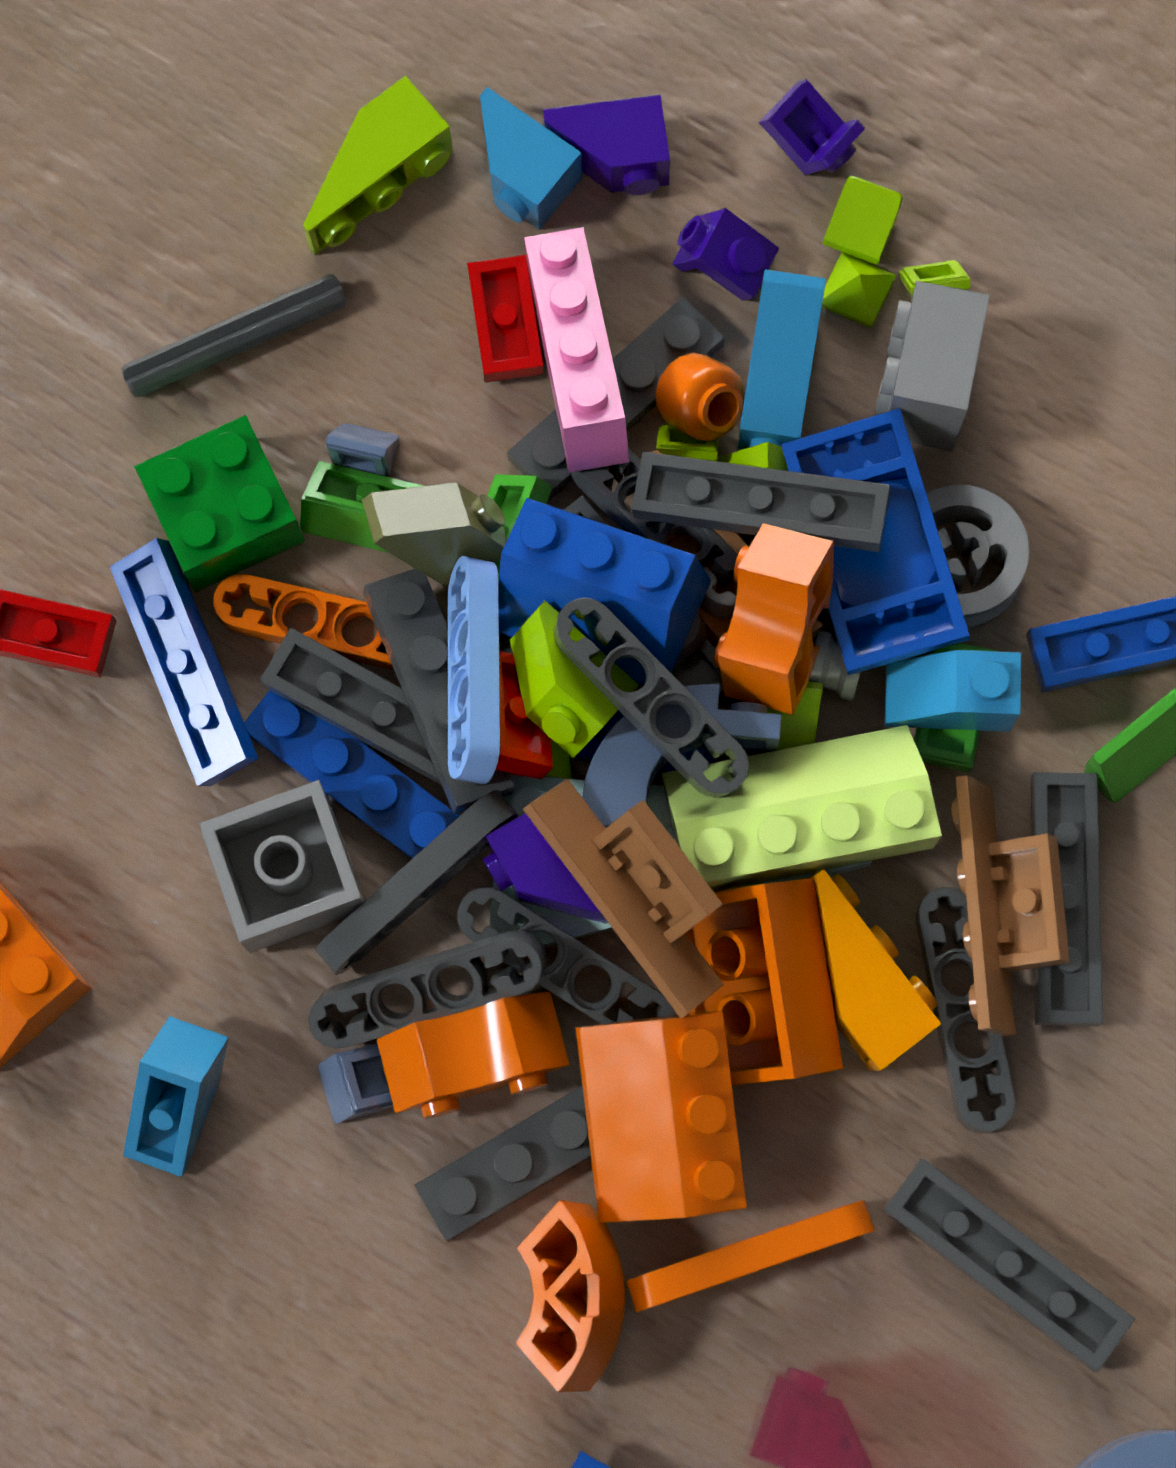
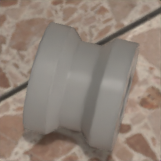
M819 631L815 645L820 646L809 681L823 683V688L836 691L841 699L853 701L860 672L848 675L839 642L835 641L831 633Z

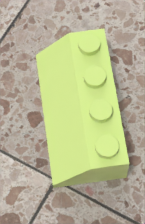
M908 725L747 756L749 769L746 779L738 789L724 797L714 798L703 795L677 770L665 772L661 775L675 842L713 892L933 849L942 837L928 772ZM732 760L710 763L703 774L711 782L718 777H722L727 782H730L732 777L729 775L727 768L732 763Z

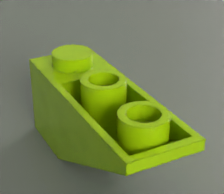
M406 75L359 109L303 224L309 248L314 255H317L327 246L336 247L345 242L354 233L359 222L374 211L383 212L389 209L399 200L403 189L421 176L427 178L437 173L447 163L450 154L453 153L450 126Z

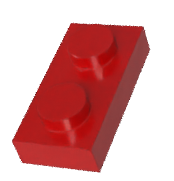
M526 254L467 263L485 383L544 374Z
M0 589V656L101 678L117 620L113 614Z
M499 651L500 750L495 770L542 780L553 768L551 739L526 716L513 654Z

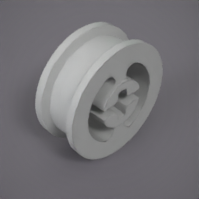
M949 485L927 492V498L936 526L956 522L951 541L945 527L938 532L946 559L951 543L959 557L970 556L966 573L958 558L947 560L956 592H961L965 576H967L971 587L975 586L982 576L987 561H997L1001 566V573L998 578L986 588L973 593L957 594L968 629L989 623L1010 606L1019 591L1029 561V540L1024 524L1015 510L1005 500L983 488L970 485Z

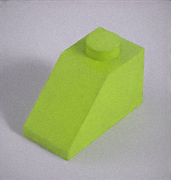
M544 601L510 639L526 716L546 733L550 739L574 758L605 726L618 709L561 651L554 636L555 622L559 612L548 602ZM573 626L569 636L577 643L585 636ZM600 650L597 656L590 660L599 668L606 655ZM613 663L610 674L614 685L622 691L633 692L639 684Z

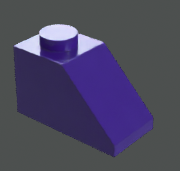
M661 95L543 109L544 127L580 151L582 172L611 193L625 191L630 195H644L654 192L660 186L669 185L670 156Z
M526 813L486 835L487 843L492 853L482 859L501 892L511 886L521 902L605 924L608 923Z

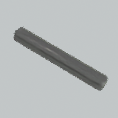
M328 274L126 363L121 368L122 375L134 397H141L344 307L346 304L345 293L336 276Z

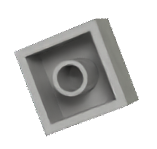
M916 281L911 302L899 300L886 355L887 362L880 385L875 415L900 408L911 443L953 451L968 410L990 295Z
M320 780L199 823L238 940L250 953L345 919L365 902L330 800Z

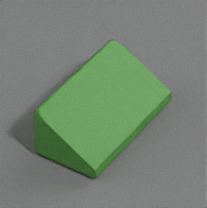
M318 461L301 498L300 529L308 534L387 552L374 544L362 499L371 492L421 487L424 485Z
M1176 687L1093 754L1084 766V773H1097L1098 789L1110 802L1116 803L1176 755Z

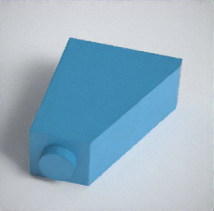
M765 269L737 449L743 450L765 442L781 446L783 443L801 438L826 278Z

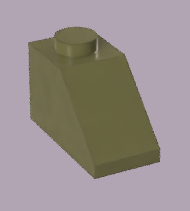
M454 482L371 492L362 499L374 544L447 588L454 565L461 556L490 561L495 564L501 560V553L507 542L503 528L506 520L500 507L487 495L477 496L459 483Z

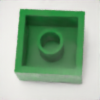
M246 414L134 466L182 570L195 592L305 542L296 517Z

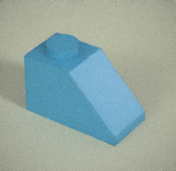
M486 87L480 94L494 203L511 220L521 223L524 219L540 230L582 179L581 152L496 92Z
M953 650L900 660L886 665V727L908 725L910 728L1010 732L1020 716L1021 652Z
M171 1016L168 1017L139 1063L123 1152L124 1157L180 1177L184 1175L220 1083L229 1037Z

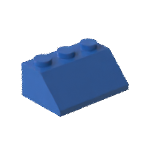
M526 498L501 553L498 580L499 635L511 639L544 601L548 602L560 613L569 602L586 597L595 599L605 605L671 673L711 583V579L694 554ZM575 615L569 618L574 627L586 638L590 639L606 656L611 650L622 645L615 637H612L605 647L594 635L598 622L591 615L583 621ZM622 658L614 662L640 686L645 685L646 673L641 663L631 658Z

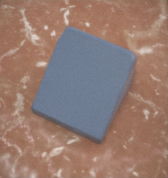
M343 423L328 434L326 446L331 461L335 465L381 476H390L400 441L399 436L396 434Z
M378 1044L335 1053L319 1063V1074L334 1123L347 1122L393 1107Z

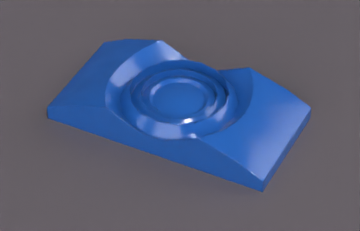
M900 408L781 444L788 471L890 485L891 495L881 552L833 546L834 570L829 611L848 675L970 640V634Z

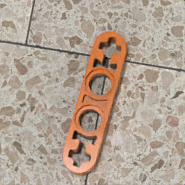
M236 574L227 577L218 585L214 593L213 605L218 618L228 630L236 634L281 644L289 631L284 624L287 611L293 605L307 603L318 610V620L311 630L302 634L351 661L395 671L388 654L382 653L385 646L378 629L375 639L363 647H354L343 638V630L351 619L367 617L373 620L365 601L248 574ZM243 591H250V596L256 605L272 608L271 597H278L273 606V625L266 626L268 618L265 612L259 610L245 609L242 618L236 617L232 606L228 604L229 600H240Z
M861 1200L627 1280L626 1284L635 1311L640 1312L874 1232L875 1228L865 1200Z

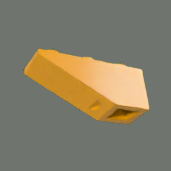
M823 869L814 873L809 878H814L837 1028L870 1071H881L941 1025L932 1012L938 1004L932 993L918 977L913 976L908 980L893 961L899 955V952L888 935L878 925H874L869 929L854 908L860 905V900L851 886L839 874L830 878Z

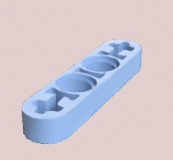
M461 556L454 565L448 586V770L453 779L486 784L495 772L500 750L498 570L494 562Z

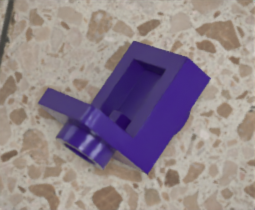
M807 79L797 82L759 122L804 175L825 169L829 172H834L840 168L856 152L857 148L853 142L865 130V127L858 119L844 123Z
M727 208L704 215H697L685 225L678 238V245L681 248L673 261V266L682 272L698 268L743 301L755 297L763 281L765 269L769 270L779 247Z

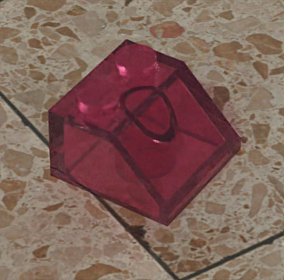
M788 1367L785 1379L774 1375L769 1376L744 1451L750 1456L781 1468H873L842 1401L826 1395L830 1381Z

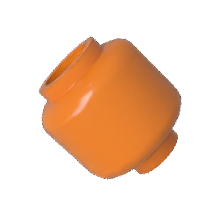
M691 353L680 356L667 366L659 378L656 389V406L661 417L672 427L693 439L711 441L722 438L735 427L742 416L745 386L741 377L727 365L707 355Z

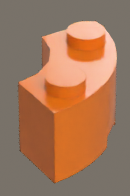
M763 523L751 545H745L741 548L734 566V579L738 582L734 613L728 632L723 633L718 641L714 657L715 666L720 669L724 696L744 702L762 704L769 709L790 715L794 714L808 684L820 646L813 644L812 628L821 610L829 608L834 570L833 541Z
M550 991L506 997L463 1012L414 1022L377 1039L395 1113L421 1108L423 1119L435 1118L456 1112L461 1109L459 1099L509 1086L511 1095L540 1089L548 1085L547 1073L570 1065Z
M559 1200L517 1247L530 1270L534 1297L529 1322L516 1344L557 1392L590 1391L608 1366L621 1333L625 1307L624 1276L615 1242L605 1223L599 1222L598 1213L593 1206L586 1203Z

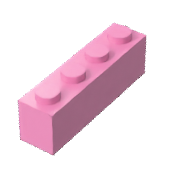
M584 227L524 237L530 284L568 471L571 473L629 462L625 414Z

